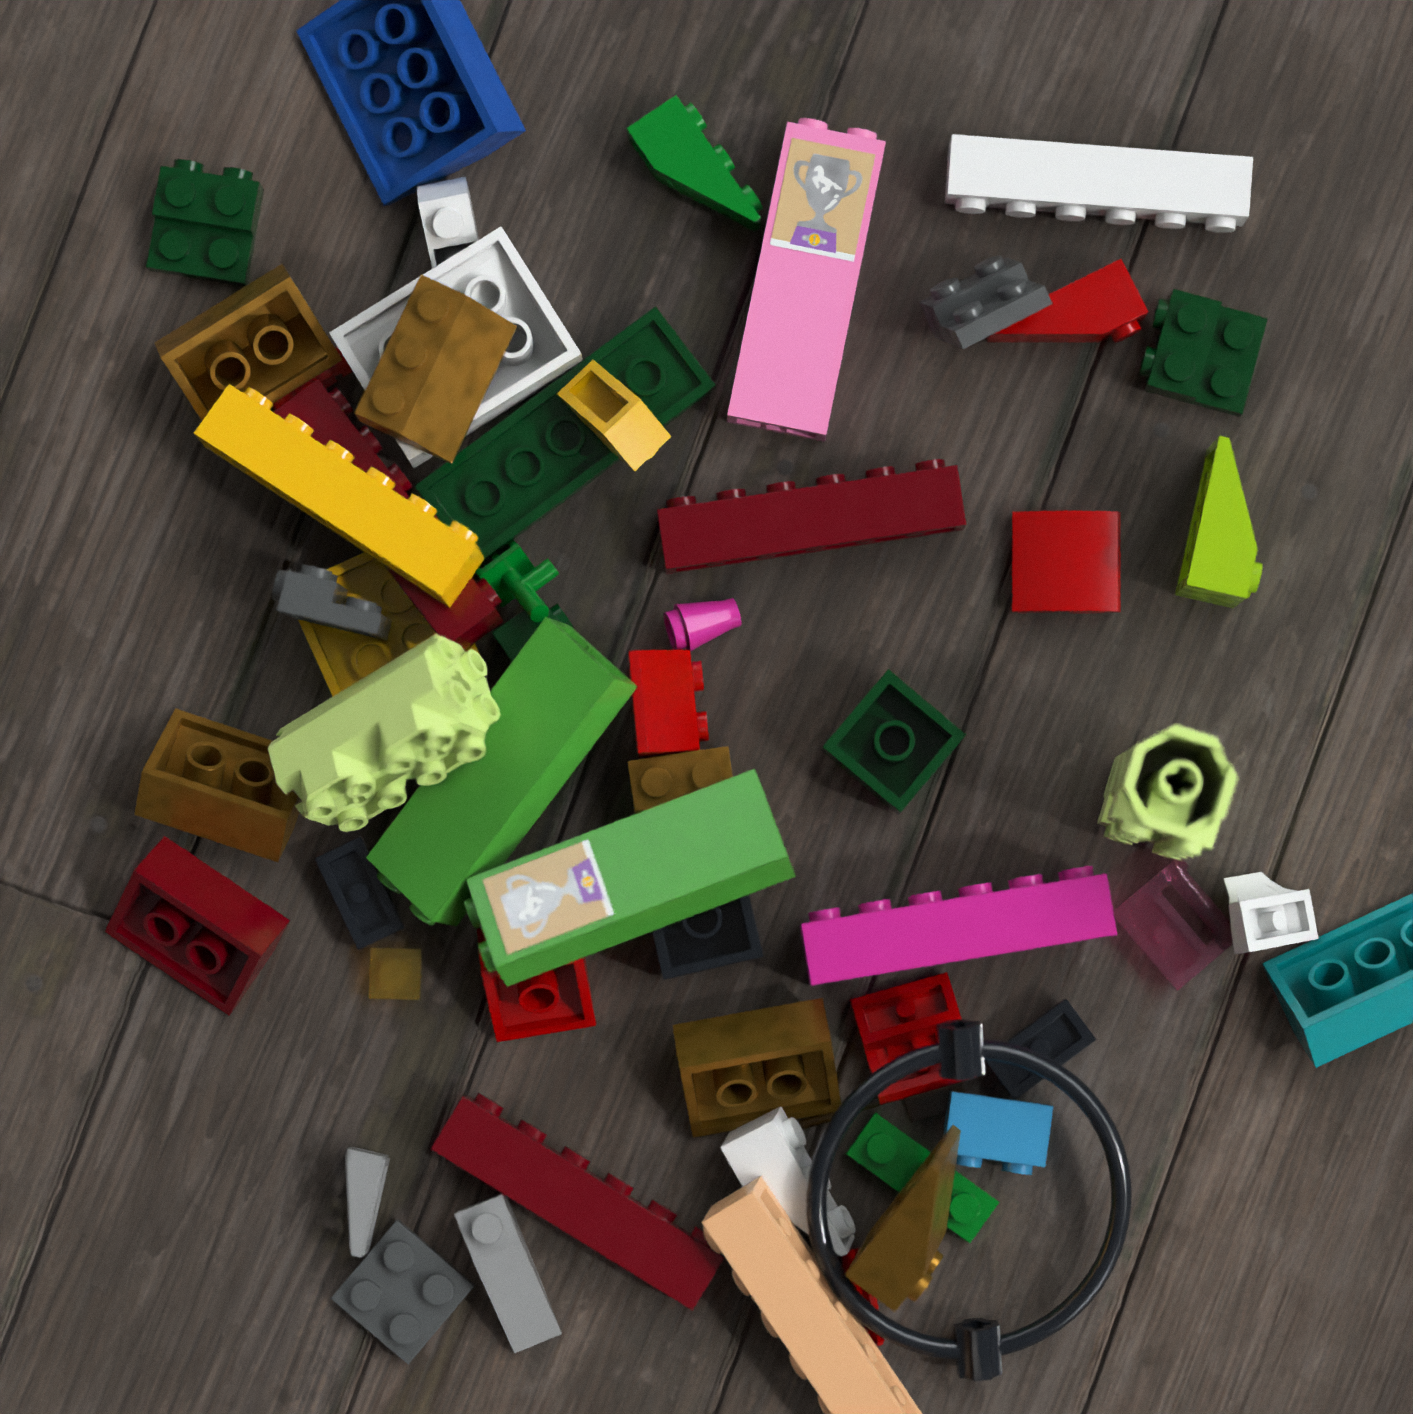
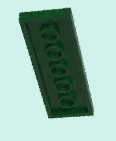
M656 306L459 452L452 464L446 462L415 485L423 499L437 510L435 515L442 523L449 527L453 521H456L468 528L479 538L475 544L484 556L482 563L621 460L557 395L592 360H595L639 397L663 427L667 426L716 389L715 383Z

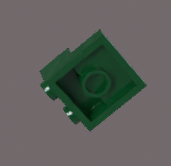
M175 159L173 167L160 166L152 211L155 220L146 268L154 272L247 286L264 193L260 182L252 181V172L234 167H224L222 175L204 173L203 164L185 159Z
M1173 289L1168 300L1159 298L1151 327L1160 330L1155 348L1146 346L1141 361L1139 375L1147 377L1143 391L1240 417L1243 414L1268 318L1221 306V301Z

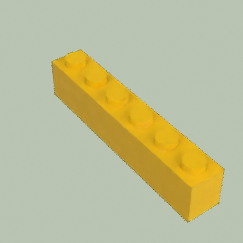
M228 384L194 432L203 446L450 608L484 560L483 554L475 544L479 538L468 528L456 521H453L448 527L436 519L434 515L437 510L419 496L411 494L407 500L392 489L396 484L379 470L370 467L366 473L353 465L351 462L355 457L336 442L329 440L326 446L316 441L310 437L314 430L296 416L289 413L283 419L270 411L273 406L272 402L256 390L248 387L243 393L231 384Z

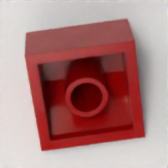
M690 650L628 651L631 681L638 686L633 692V705L640 759L700 750L699 742L709 741L706 711L696 712L694 692L704 691L702 661L691 662Z
M482 928L477 929L478 944L486 941ZM479 950L481 974L496 1042L596 1026L586 957L506 986L497 970L491 973L488 972Z

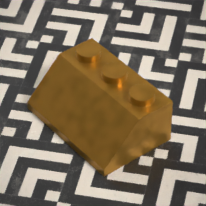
M280 264L155 342L161 359L202 421L228 384H231L243 393L250 387L274 403L342 360L283 264Z
M421 274L355 411L356 416L360 422L452 464L517 326L469 296Z
M175 708L142 770L134 815L279 862L299 815L295 805L302 800L294 790L285 794L276 782L268 747L273 740Z
M823 998L672 1025L693 1138L733 1131L780 1106L788 1119L791 1117L799 1119L835 1112L841 1105L832 1041Z

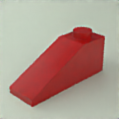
M1119 259L1048 294L1052 302L1051 305L985 339L987 342H1101L1112 337L1114 343H1118L1141 330L1139 322L1144 320L1149 311L1122 259Z

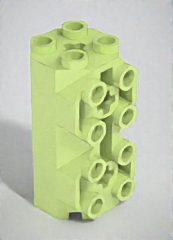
M437 634L431 636L282 727L276 734L280 737L273 740L268 747L277 784L285 794L292 790L296 792L302 801L296 804L295 807L303 817L328 826L338 824L339 830L349 832L365 827L368 824V819L373 818L384 810L404 804L407 799L405 791L407 779L416 778L417 783L422 786L437 784L446 778L447 773L462 764L482 758L486 753L484 744L486 731L500 717V710L491 697L485 678L487 675L485 661L473 649L465 651L460 644Z
M1174 725L1115 757L1103 794L1104 802L1097 824L1106 827L1103 837L1131 846L1133 843L1138 844V841H1147L1154 844L1152 853L1177 861L1187 859V857L1193 858L1194 855L1200 856L1201 849L1211 850L1220 821L1226 817L1238 778L1232 765L1228 763L1222 752L1224 750L1217 737Z

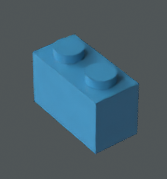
M949 1091L943 1136L952 1125L961 1130L956 1165L981 1168L983 1158L1003 1161L1001 1171L1032 1175L1033 1166L1045 1167L1053 1106Z

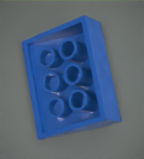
M340 0L296 30L384 206L391 205L417 192V186L434 183L490 155L526 131L460 0Z

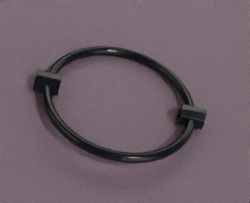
M965 1019L948 1020L944 1023L936 1024L937 1043L903 1054L878 1068L865 1078L834 1112L822 1133L810 1167L806 1191V1217L811 1245L820 1270L833 1293L856 1319L878 1336L897 1346L931 1357L956 1360L959 1378L984 1381L992 1380L993 1377L1002 1375L1001 1356L1023 1350L1055 1334L1074 1320L1100 1292L1115 1268L1123 1249L1129 1227L1132 1186L1129 1163L1116 1125L1093 1091L1075 1074L1058 1062L1031 1049L1007 1042L983 1039L980 1021ZM984 1060L999 1061L1021 1067L1050 1081L1074 1101L1090 1121L1105 1152L1110 1173L1111 1209L1108 1227L1099 1253L1080 1284L1061 1304L1033 1323L1000 1335V1325L997 1320L970 1318L954 1324L955 1339L923 1334L904 1327L873 1307L859 1293L849 1278L845 1276L846 1273L839 1262L832 1244L827 1219V1188L833 1160L843 1137L856 1117L878 1094L891 1084L911 1073L938 1064L941 1079H974L985 1075Z

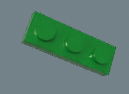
M874 1112L846 1151L848 1156L899 1193L931 1153L876 1112ZM955 1170L947 1227L968 1243H971L997 1207L999 1201Z

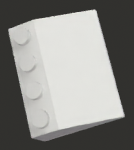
M502 227L497 228L423 274L469 296L517 326L466 436L553 383L583 361L580 350ZM419 277L329 332L364 390H366ZM395 438L413 468L433 457V455Z

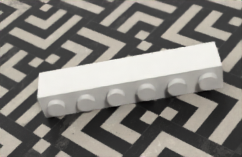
M952 134L948 153L945 204L956 205V211L969 214L984 213L986 207L1006 208L1005 214L1013 217H1034L1036 211L1056 212L1055 218L1064 221H1083L1086 215L1105 216V222L1116 225L1135 224V219L1139 218L1155 220V226L1161 228L1180 229L1185 227L1186 222L1205 223V229L1212 232H1233L1236 226H1243L1249 217L1253 157Z

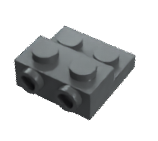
M1001 255L980 262L974 267L976 273L961 281L958 278H951L935 285L930 289L932 296L919 302L934 337L961 349H965L1052 304L1045 286L1029 281L1021 262L1010 258L1003 259Z
M303 564L300 573L288 570L278 571L272 592V600L279 602L277 611L290 618L385 641L388 640L392 621L381 614L382 607L370 601L348 597V590L337 583L338 576L332 574L331 571Z

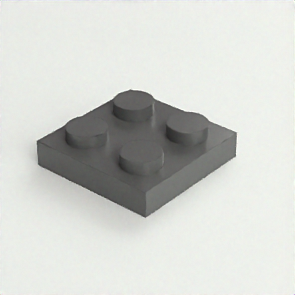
M398 1219L331 1299L405 1363L409 1364L475 1284Z

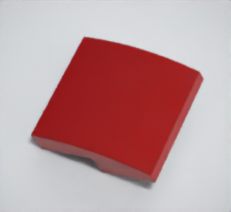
M1085 510L1012 512V612H1068L1071 614L1121 612V512Z
M947 972L850 999L871 1074L903 1054L937 1043L936 1024H941L948 1020L962 1019ZM936 1064L903 1077L877 1096L880 1105L966 1080L941 1079L939 1067Z

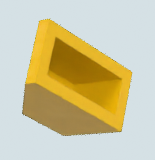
M595 360L586 365L557 393L562 401L588 428L634 471L645 461L652 458L658 449L671 438V435L643 401Z

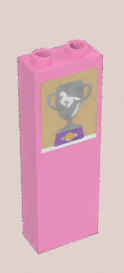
M800 118L798 124L787 122L727 413V422L825 442L886 141L876 140L877 134L869 130L848 128L846 134L827 130L828 124L810 118Z

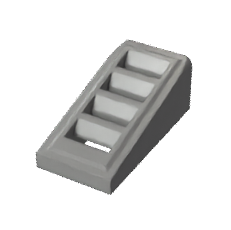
M348 1147L345 1154L349 1248L351 1249L352 1256L363 1257L370 1251L390 1158H388L389 1155Z

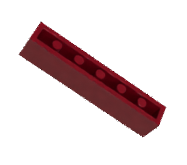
M317 379L273 412L283 419L289 413L296 416L314 430L310 437L326 446L329 440L336 442L355 457L351 463L367 473L370 467L379 470L396 484L392 490L408 500L409 496L406 491L413 487L395 462L388 468L377 456V453L383 447L366 425L357 430L347 416L354 412V410L337 387L328 392ZM385 566L434 632L439 636L460 644L464 650L503 622L495 608L502 601L484 577L477 583L471 577L449 608Z
M934 459L915 463L916 471L896 474L894 466L866 470L865 479L846 481L845 474H832L815 478L816 486L796 489L795 481H785L766 485V493L746 496V489L740 488L717 492L716 501L697 503L696 496L666 500L667 508L657 509L666 573L672 574L963 531L967 524L958 466L945 467L944 459Z
M478 1092L475 1099L467 1095L461 1098L431 1150L693 1311L725 1258L723 1253L718 1254L710 1247L703 1229L695 1226L692 1232L689 1233L673 1223L678 1215L666 1206L651 1199L648 1206L630 1196L634 1190V1187L609 1172L603 1180L587 1170L591 1162L589 1159L567 1146H564L561 1153L543 1143L547 1134L521 1119L518 1126L512 1124L500 1116L504 1107Z

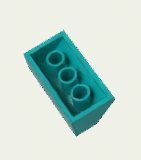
M1413 893L1318 937L1319 939L1311 940L1262 963L1295 1036L1315 1068L1413 1023Z

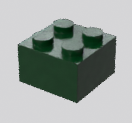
M888 669L823 745L821 751L899 815L966 734Z

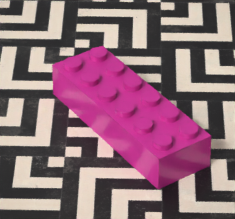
M1093 866L1068 869L1058 872L1059 881L1043 884L1042 874L1008 880L1009 890L993 892L991 882L965 886L958 889L959 898L943 901L941 891L911 895L908 897L909 906L894 909L891 908L890 899L868 902L858 905V915L841 917L840 908L809 912V923L799 925L809 985L1117 935L1107 873L1094 875Z

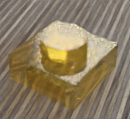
M370 948L369 999L421 1000L422 949Z

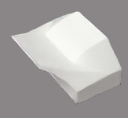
M1262 872L1223 878L1229 899L1234 954L1319 939L1309 889L1296 891L1283 888L1271 881Z

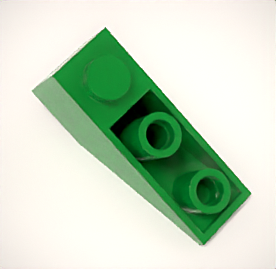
M675 95L626 128L627 139L655 180L754 232L761 228V217L758 212L763 210V206L748 184L742 188L737 184L730 173L735 169L734 163L719 143L712 147L702 131L707 128V125L691 102L684 107L680 99Z

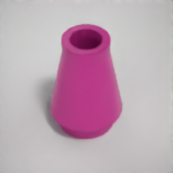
M734 598L721 601L674 604L673 610L663 614L666 633L674 650L685 648L691 652L725 632L741 626V616Z

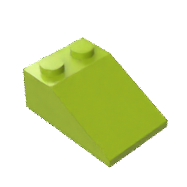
M1218 436L1206 451L1175 595L1235 608L1245 599L1249 598L1251 592H1257L1263 564L1255 562L1258 548L1230 438Z

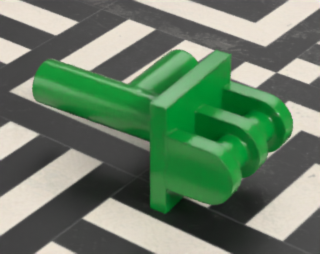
M512 540L508 543L510 546L508 550L500 556L496 552L491 556L492 562L484 568L479 566L475 572L480 579L484 577L502 601L500 603L502 608L513 599H516L532 621L541 622L548 616L549 609L536 591L560 573L548 558L534 567L519 544Z

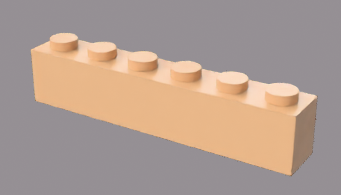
M762 1176L710 1207L702 1221L704 1235L708 1244L716 1253H723L733 1268L732 1275L740 1291L746 1296L751 1295L761 1309V1319L767 1331L775 1338L780 1337L790 1352L789 1359L795 1372L801 1379H808L818 1393V1402L824 1414H922L861 1322L844 1307L833 1293L820 1270L813 1251Z

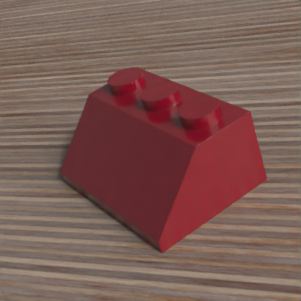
M164 836L133 871L105 929V933L230 1016L274 952L290 920L235 884L228 877L192 855L188 850Z

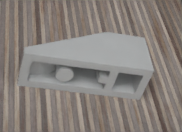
M500 1193L457 1211L454 1215L514 1354L561 1335V1329L508 1197Z

